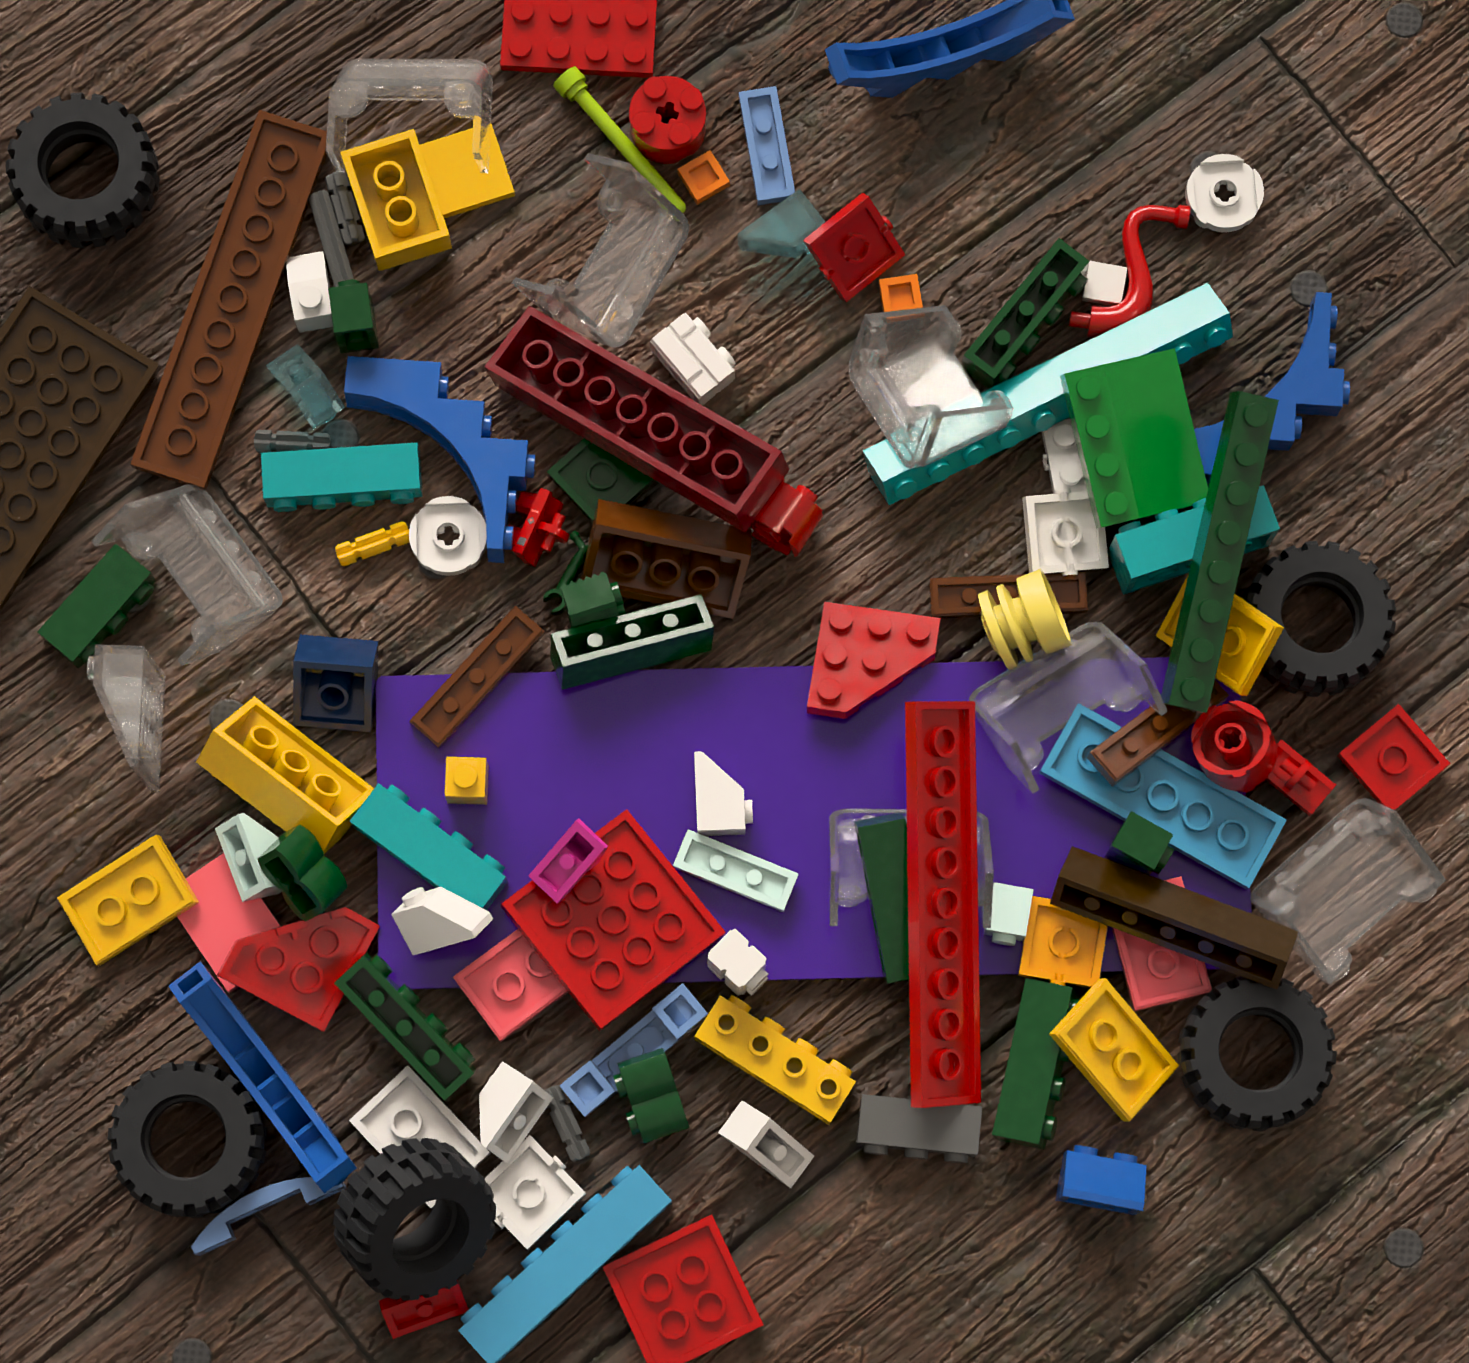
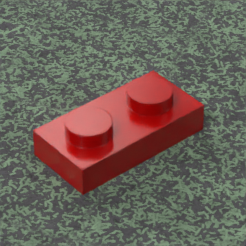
M458 1279V1284L450 1289L444 1287L438 1290V1295L430 1298H424L423 1295H419V1300L403 1301L401 1297L396 1300L387 1297L378 1300L392 1338L395 1339L466 1313L469 1309Z

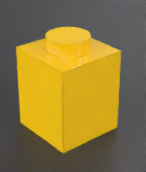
M446 757L445 798L448 804L487 805L489 765L486 758Z

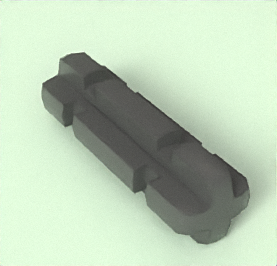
M339 171L333 172L326 176L325 182L328 192L333 193L330 199L338 226L343 228L340 229L343 244L354 246L364 241V232L362 225H357L360 218L352 191L348 192L347 190L350 188L347 174Z
M259 429L255 432L254 448L257 452L266 453L271 452L272 449L277 452L331 448V438L328 433L314 432V435L310 436L308 432L277 430V433L273 434L272 430Z
M559 1085L546 1089L545 1091L554 1097L547 1106L552 1111L549 1114L562 1142L567 1144L565 1149L570 1160L578 1162L587 1158L590 1155V1149L586 1140L581 1139V1129L569 1104L566 1105L564 1102L567 1099Z

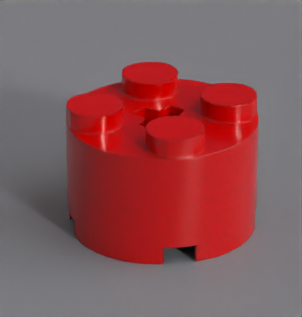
M653 76L648 78L635 92L629 107L630 133L643 156L657 163L673 164L680 162L681 159L689 155H693L702 145L706 134V107L702 93L688 81L674 76ZM672 117L668 124L662 122V119Z
M783 478L752 522L751 526L754 530L752 536L782 554L789 555L792 550L795 557L800 554L823 518V510L815 504L818 497L814 492L802 485H798L795 489L785 483Z
M1236 700L1228 701L1229 703L1217 707L1213 705L1208 708L1207 713L1203 712L1198 717L1193 726L1191 742L1195 758L1202 772L1220 787L1242 793L1252 791L1269 776L1275 766L1278 746L1263 714L1249 703Z

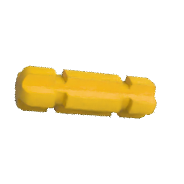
M401 521L390 525L391 529L385 531L382 528L355 538L356 542L351 544L349 541L338 544L335 547V552L340 564L347 566L357 562L356 558L362 557L363 560L391 550V546L394 544L399 547L409 543L407 524Z

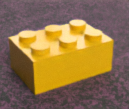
M414 129L340 152L379 271L452 249L450 235Z

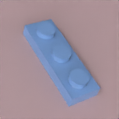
M773 86L739 92L738 97L757 205L795 200L796 194L777 87Z

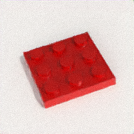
M713 1215L707 1216L602 1266L647 1363H686L764 1326Z

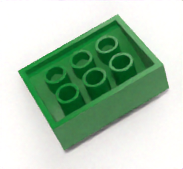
M1175 348L1085 368L1060 376L1096 529L1160 514L1171 509L1189 507L1194 502L1206 498L1208 486Z

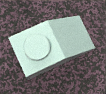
M245 813L237 814L215 828L242 902L282 892L265 876L258 862V858L279 837Z

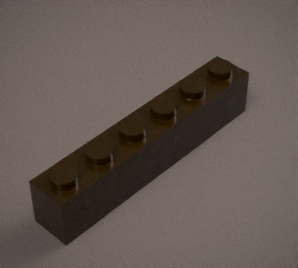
M1074 846L1071 847L1058 875L1050 904L1276 990L1299 933L1297 930Z

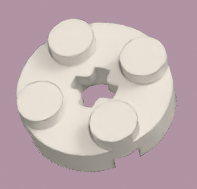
M1231 154L1214 155L1201 162L1200 166L1192 172L1185 191L1186 204L1190 206V213L1193 215L1196 224L1202 228H1209L1217 232H1232L1250 224L1258 212L1264 196L1263 182L1259 173L1245 164L1242 158ZM1222 184L1226 185L1228 191H1234L1235 196L1230 197L1228 202L1221 201L1214 194V192L1219 191Z
M442 496L426 503V506L414 516L409 528L410 545L413 554L421 566L436 574L446 576L458 575L476 567L487 547L486 523L480 512L466 500L454 496ZM447 526H451L454 533H460L459 539L453 540V545L449 546L445 545L443 540L437 539L438 534L444 533Z

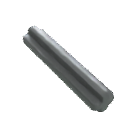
M321 190L310 194L309 202L333 283L337 287L336 284L338 282L351 280L354 277L329 193L326 190Z

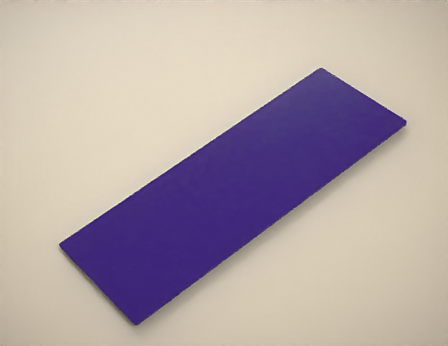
M1170 657L1033 660L1028 663L1026 661H1018V667L1008 670L1003 661L929 663L923 668L918 667L903 677L901 683L878 698L875 696L861 705L857 712L846 719L807 713L813 666L635 670L563 690L561 689L556 672L509 673L440 749L412 726L409 721L452 674L381 676L376 681L377 784L379 783L386 789L391 784L410 798L406 804L417 812L425 808L442 821L438 827L451 836L456 831L473 844L470 850L481 859L488 854L506 868L502 874L507 877L508 883L487 910L490 912L493 920L475 938L412 955L391 914L403 903L402 897L408 892L423 887L425 891L435 889V887L377 845L378 925H380L378 929V955L393 970L389 977L399 987L405 983L411 990L460 988L453 979V976L518 929L501 908V903L532 881L528 875L577 819H580L595 833L627 809L673 866L687 830L689 829L697 833L694 752H703L744 789V800H752L753 824H745V835L706 837L799 874L785 910L781 912L676 869L725 930V935L730 930L736 929L749 941L748 947L754 946L766 957L765 971L768 973L767 981L884 978L854 821L901 812L907 822L905 702L975 701L979 976L1018 975L1023 941L1016 940L1015 946L994 943L992 942V936L984 935L993 883L1034 889L1033 896L1051 899L1058 875L1071 847L1074 846L1105 858V854L1124 822L1039 774L1078 703L1123 727L1160 699ZM1215 678L1229 694L1227 700L1222 704L1229 703L1228 701H1241V695ZM1192 726L1162 750L1202 772L1192 748ZM446 757H479L487 759L489 765L487 805L447 803L445 798ZM1237 791L1238 793H1240V794H1242V795H1244V796L1246 797V792L1242 793V792ZM1176 850L1173 851L1159 875L1154 872L1150 874L1161 880L1182 876L1185 889L1252 913L1250 888L1246 890ZM1110 926L1107 927L1100 973L1123 972L1112 927ZM721 939L664 983L725 982V978L720 980L707 967L708 953ZM1205 963L1207 970H1223Z

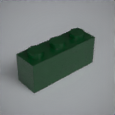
M115 543L37 632L43 640L79 669L84 663L88 665L97 658L103 648L100 644L110 633L115 635L125 626L129 619L127 614L136 603L140 606L149 599L155 589L152 585L156 580L150 571Z

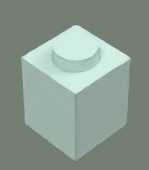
M994 882L990 893L984 935L992 936V942L1008 946H1015L1016 940L1023 941L1026 937L1034 889Z

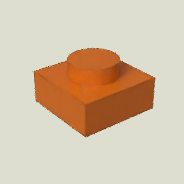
M711 150L677 169V174L697 205L730 186L728 177Z
M917 274L879 279L884 320L923 315Z

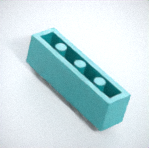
M418 443L261 453L263 499L267 507H273V510L277 512L297 510V505L311 504L314 509H331L336 507V503L351 502L352 506L367 507L374 505L375 500L390 499L393 504H408L414 502L416 497H423L421 459Z
M378 783L351 818L350 823L352 827L435 888L442 887L488 910L508 883L507 877L502 874L506 868L488 854L481 859L470 850L473 844L460 833L454 831L451 836L438 827L442 821L427 809L422 808L420 812H417L406 804L410 798L391 784L386 789Z

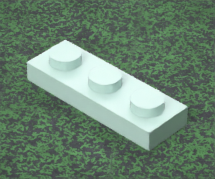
M689 829L673 864V867L679 871L781 912L785 910L799 875L796 872Z

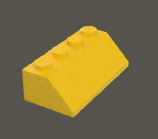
M255 696L212 731L196 761L212 776L224 783L287 832L298 825L304 826L316 837L323 850V854L335 845L350 828L351 818L374 789Z

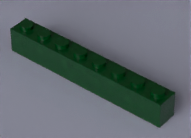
M1242 391L1230 392L1160 697L1161 703L1204 713L1208 711L1279 402L1277 399Z

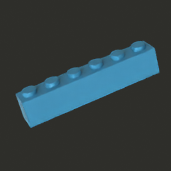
M640 1165L634 1170L626 1166L610 1181L615 1187L606 1196L602 1197L599 1193L594 1195L581 1208L585 1214L574 1225L569 1220L561 1225L550 1236L555 1242L544 1252L539 1248L535 1249L521 1262L525 1270L514 1280L507 1275L490 1291L495 1296L483 1308L479 1303L475 1304L460 1318L464 1325L458 1331L487 1363H498L598 1272L602 1266L610 1261L672 1204V1200Z

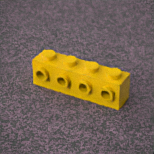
M731 995L727 1000L720 996L695 1034L694 1040L830 1125L856 1081L850 1078L853 1072L832 1059L830 1064L824 1062L816 1056L819 1050L805 1040L798 1038L795 1043L783 1036L785 1028L765 1016L761 1022L750 1015L748 1012L751 1007L739 998Z

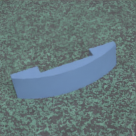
M682 983L655 1005L651 1012L592 1061H588L560 1085L561 1089L583 1116L586 1117L618 1092L613 1075L620 1073L617 1063L660 1048L667 1052L700 1023L708 1013Z
M304 1177L278 1182L256 1190L239 1199L216 1216L200 1233L191 1248L195 1255L201 1256L236 1240L230 1226L234 1222L302 1192L306 1203L312 1205L341 1192L342 1189H347L346 1185L342 1182L324 1194L312 1177Z

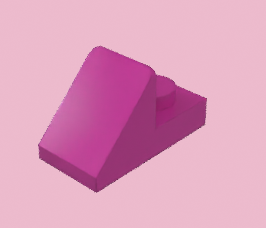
M577 819L528 876L558 903L565 898L587 871L600 862L608 846L580 819Z

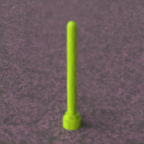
M576 66L566 70L553 84L556 91L563 98L568 97L570 101L575 100L668 208L676 215L683 214L686 210L684 201L587 91L588 85L585 83L586 77Z

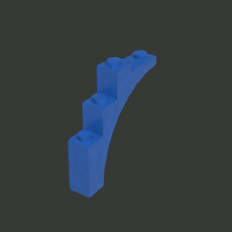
M1006 0L987 10L931 30L882 41L862 43L836 42L826 48L825 52L829 61V71L836 80L837 85L865 87L869 91L870 96L893 98L925 78L949 80L982 59L1006 61L1074 21L1075 18L1068 0Z
M1315 293L1310 303L1307 330L1298 356L1287 374L1264 396L1279 400L1268 449L1289 451L1295 439H1300L1302 417L1296 416V414L1337 416L1343 405H1348L1350 382L1344 381V369L1329 368V366H1334L1336 358V344L1330 343V329L1336 328L1338 314L1337 306H1331L1332 293ZM1224 420L1214 425L1194 429L1207 483H1210Z
M348 356L344 388L347 407L375 411L404 421L430 436L445 449L470 479L482 505L486 523L488 562L504 563L505 550H512L514 527L507 526L508 513H516L517 491H526L527 478H534L536 455L529 454L528 440L491 438L492 416L486 415L484 401L448 399L449 377L443 376L441 362Z
M200 961L172 982L168 987L179 1003L250 1092L325 1194L332 1187L344 1182L348 1175L357 1167L340 1145L339 1140L327 1123L303 1095L288 1072L264 1044L249 1021Z

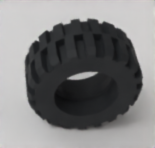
M83 92L71 93V100L62 101L59 95L49 99L51 106L44 110L39 105L30 111L33 119L29 123L21 120L15 129L19 138L18 140L11 139L7 149L11 159L6 161V174L10 179L8 185L25 218L29 219L32 226L39 233H47L52 241L63 244L65 240H69L71 246L75 248H84L85 241H92L96 248L105 246V238L113 235L117 241L126 237L127 234L124 229L129 225L137 228L144 221L141 215L142 211H151L155 203L152 193L159 190L160 182L157 174L159 169L158 159L148 134L145 132L139 119L134 114H128L126 107L121 103L113 101L109 104L105 96L95 93L92 95L91 100H87ZM95 142L108 146L115 152L119 162L117 173L109 186L99 194L86 199H68L57 195L51 189L48 182L50 168L54 160L65 149L79 143Z
M1308 541L1300 548L1292 545L1284 549L1279 556H1273L1265 563L1252 581L1244 597L1246 602L1283 627L1281 618L1283 604L1286 598L1299 587H1324L1340 596L1348 606L1353 619V631L1347 643L1334 652L1317 653L1302 648L1291 639L1285 628L1283 629L1263 669L1267 672L1265 678L1275 684L1278 680L1286 685L1285 691L1293 694L1301 690L1306 691L1307 697H1319L1321 693L1328 692L1331 696L1341 693L1349 686L1351 688L1370 674L1385 656L1390 647V638L1395 632L1396 622L1392 621V616L1396 612L1395 600L1388 598L1387 593L1391 588L1386 578L1379 580L1375 574L1379 568L1371 560L1367 565L1358 558L1361 555L1359 551L1350 548L1348 552L1339 550L1340 543L1328 541L1325 546H1318L1317 541Z
M1241 976L1235 977L1233 980L1223 982L1212 989L1198 1002L1185 1019L1186 1024L1180 1032L1178 1041L1181 1043L1180 1052L1177 1054L1178 1064L1182 1066L1184 1074L1181 1078L1185 1088L1189 1087L1195 1096L1192 1098L1199 1108L1202 1106L1210 1112L1209 1116L1216 1121H1225L1230 1124V1127L1240 1130L1248 1128L1253 1129V1131H1263L1273 1127L1278 1128L1299 1118L1311 1107L1315 1106L1322 1098L1321 1094L1324 1089L1329 1086L1333 1077L1331 1068L1332 1065L1336 1064L1337 1051L1332 1049V1041L1335 1040L1333 1028L1328 1029L1324 1020L1328 1016L1322 1006L1317 1008L1311 1001L1313 996L1305 989L1300 992L1294 988V982L1282 978L1276 990ZM1259 1015L1275 1021L1284 1029L1291 1041L1294 1054L1292 1067L1285 1079L1270 1089L1250 1090L1238 1085L1228 1076L1221 1064L1219 1056L1221 1038L1230 1024L1245 1016Z
M184 1061L181 1064L173 1062L162 1064L161 1069L154 1072L148 1070L139 1076L141 1080L135 1086L129 1085L122 1093L125 1098L120 1106L115 1105L111 1115L114 1117L112 1128H108L107 1140L111 1141V1151L108 1152L110 1162L115 1165L118 1172L116 1176L120 1183L131 1192L130 1195L151 1209L166 1215L190 1218L203 1217V1215L208 1213L216 1214L225 1210L226 1205L233 1201H238L245 1195V1189L250 1183L254 1184L259 1176L257 1171L260 1163H264L267 1152L264 1150V1142L267 1140V1129L263 1124V1113L260 1106L255 1102L243 1084L232 1075L213 1065L200 1064L197 1061ZM182 1102H197L210 1107L221 1119L225 1130V1147L219 1161L206 1173L191 1178L173 1176L164 1171L156 1162L150 1145L152 1129L159 1116L169 1107Z
M417 1138L402 1140L400 1146L390 1144L382 1148L383 1153L376 1157L371 1155L363 1162L365 1166L359 1172L354 1171L348 1179L350 1185L347 1190L342 1189L337 1203L340 1209H335L333 1225L336 1227L334 1237L336 1244L340 1248V1253L367 1285L375 1292L381 1293L384 1297L393 1300L400 1299L401 1297L403 1301L419 1300V1295H423L424 1298H430L438 1295V1290L444 1287L450 1289L458 1284L457 1279L464 1273L468 1275L475 1268L473 1263L478 1257L482 1259L487 1250L485 1243L487 1239H492L495 1228L492 1220H496V1204L493 1202L494 1194L491 1187L463 1155L446 1142L440 1143L437 1139L422 1138L419 1142ZM436 1200L430 1215L417 1229L405 1236L394 1239L399 1225L410 1212L426 1202Z

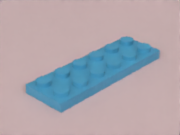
M1078 703L1039 774L1125 821L1131 811L1172 833L1173 837L1168 845L1175 848L1174 850L1248 890L1287 819L1237 791L1220 787L1212 782L1203 772L1163 750H1160L1112 787L1086 757L1090 751L1122 727Z

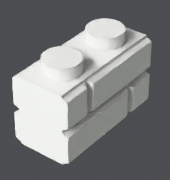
M683 313L667 328H664L651 339L650 350L691 399L703 406L716 393L733 382L735 370L732 367L736 363L724 347L721 346L717 350L708 338L711 336V333L698 317L692 321L686 313Z
M734 929L730 930L710 950L707 967L720 980L725 978V984L737 996L743 995L746 991L752 996L768 979V973L765 971L766 957L754 946L748 947L749 941Z

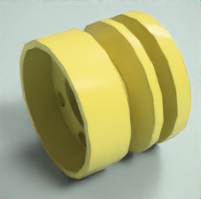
M1041 568L1016 579L1019 596L1016 598H1012L1003 584L996 587L1001 603L999 605L996 604L988 590L978 594L982 612L981 620L992 648L1002 658L1008 670L1019 665L1015 648H1019L1023 658L1028 663L1033 661L1031 642L1035 640L1039 642L1047 655L1072 644L1056 597Z

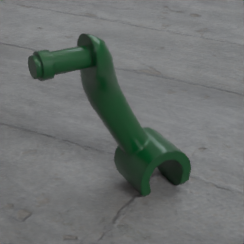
M576 531L570 533V539L574 541L579 551L571 559L556 589L548 590L543 597V602H547L553 597L562 600L561 605L554 608L551 612L555 616L561 615L566 610L561 590L563 583L569 585L571 581H574L586 559L588 545L584 544L579 533Z

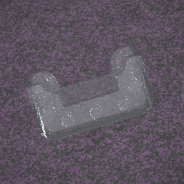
M946 305L865 314L849 361V375L853 386L903 465L909 469L925 467L1005 428L1012 417L1014 409L1009 398L999 390L989 391L983 399L954 353L957 343L961 339V327Z
M1362 798L1345 807L1253 890L1250 900L1265 919L1299 931L1293 950L1320 980L1330 985L1332 982L1343 978L1349 972L1352 955L1347 949L1400 901L1423 903L1430 900L1436 894L1437 888L1446 879L1396 810L1373 800Z

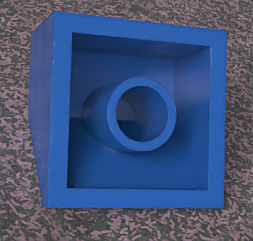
M1074 1145V1151L1067 1150L1063 1153L1055 1201L1136 1215L1143 1211L1147 1165L1137 1164V1156L1114 1153L1113 1159L1097 1156L1098 1149L1081 1145Z

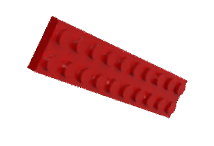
M975 701L905 702L911 1107L929 1108L981 1103Z

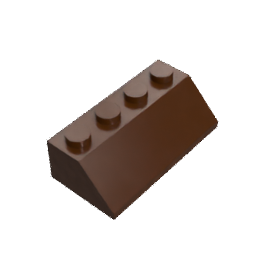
M598 499L582 580L584 581L586 576L592 578L593 574L599 576L602 571L607 574L609 583H618L622 597L661 605L702 594L709 614L734 619L751 556L752 530L747 529L744 533L731 525Z

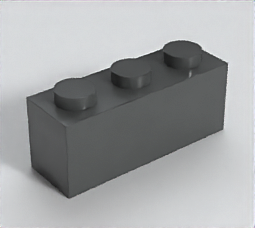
M862 1094L860 1098L856 1145L864 1146V1153L888 1155V1149L904 1150V1157L926 1160L928 1159V1153L944 1154L945 1162L968 1164V1157L975 1158L978 1155L982 1106L962 1104L914 1108L911 1107V1099Z

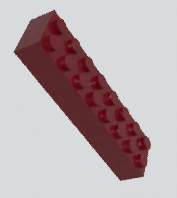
M531 306L527 307L485 365V369L496 387L744 533L789 471L783 453L779 449Z

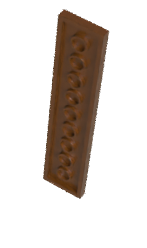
M262 110L258 111L130 464L132 468L203 491L207 490L282 281L286 263L291 256L310 203V194L315 189L333 139L332 132Z

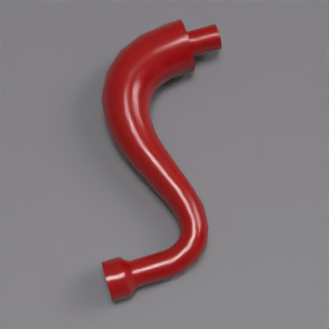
M1146 205L1131 211L1125 219L1122 229V243L1129 279L1128 292L1124 300L1110 307L1091 306L1090 314L1071 311L1069 326L1087 329V337L1095 338L1150 311L1153 301V283L1140 243L1139 227L1145 221L1154 220L1173 223L1176 228L1187 229L1190 206L1179 205L1173 208Z

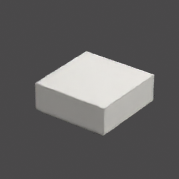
M1090 261L1086 275L1089 280L1084 286L1082 301L1115 306L1121 303L1127 267Z

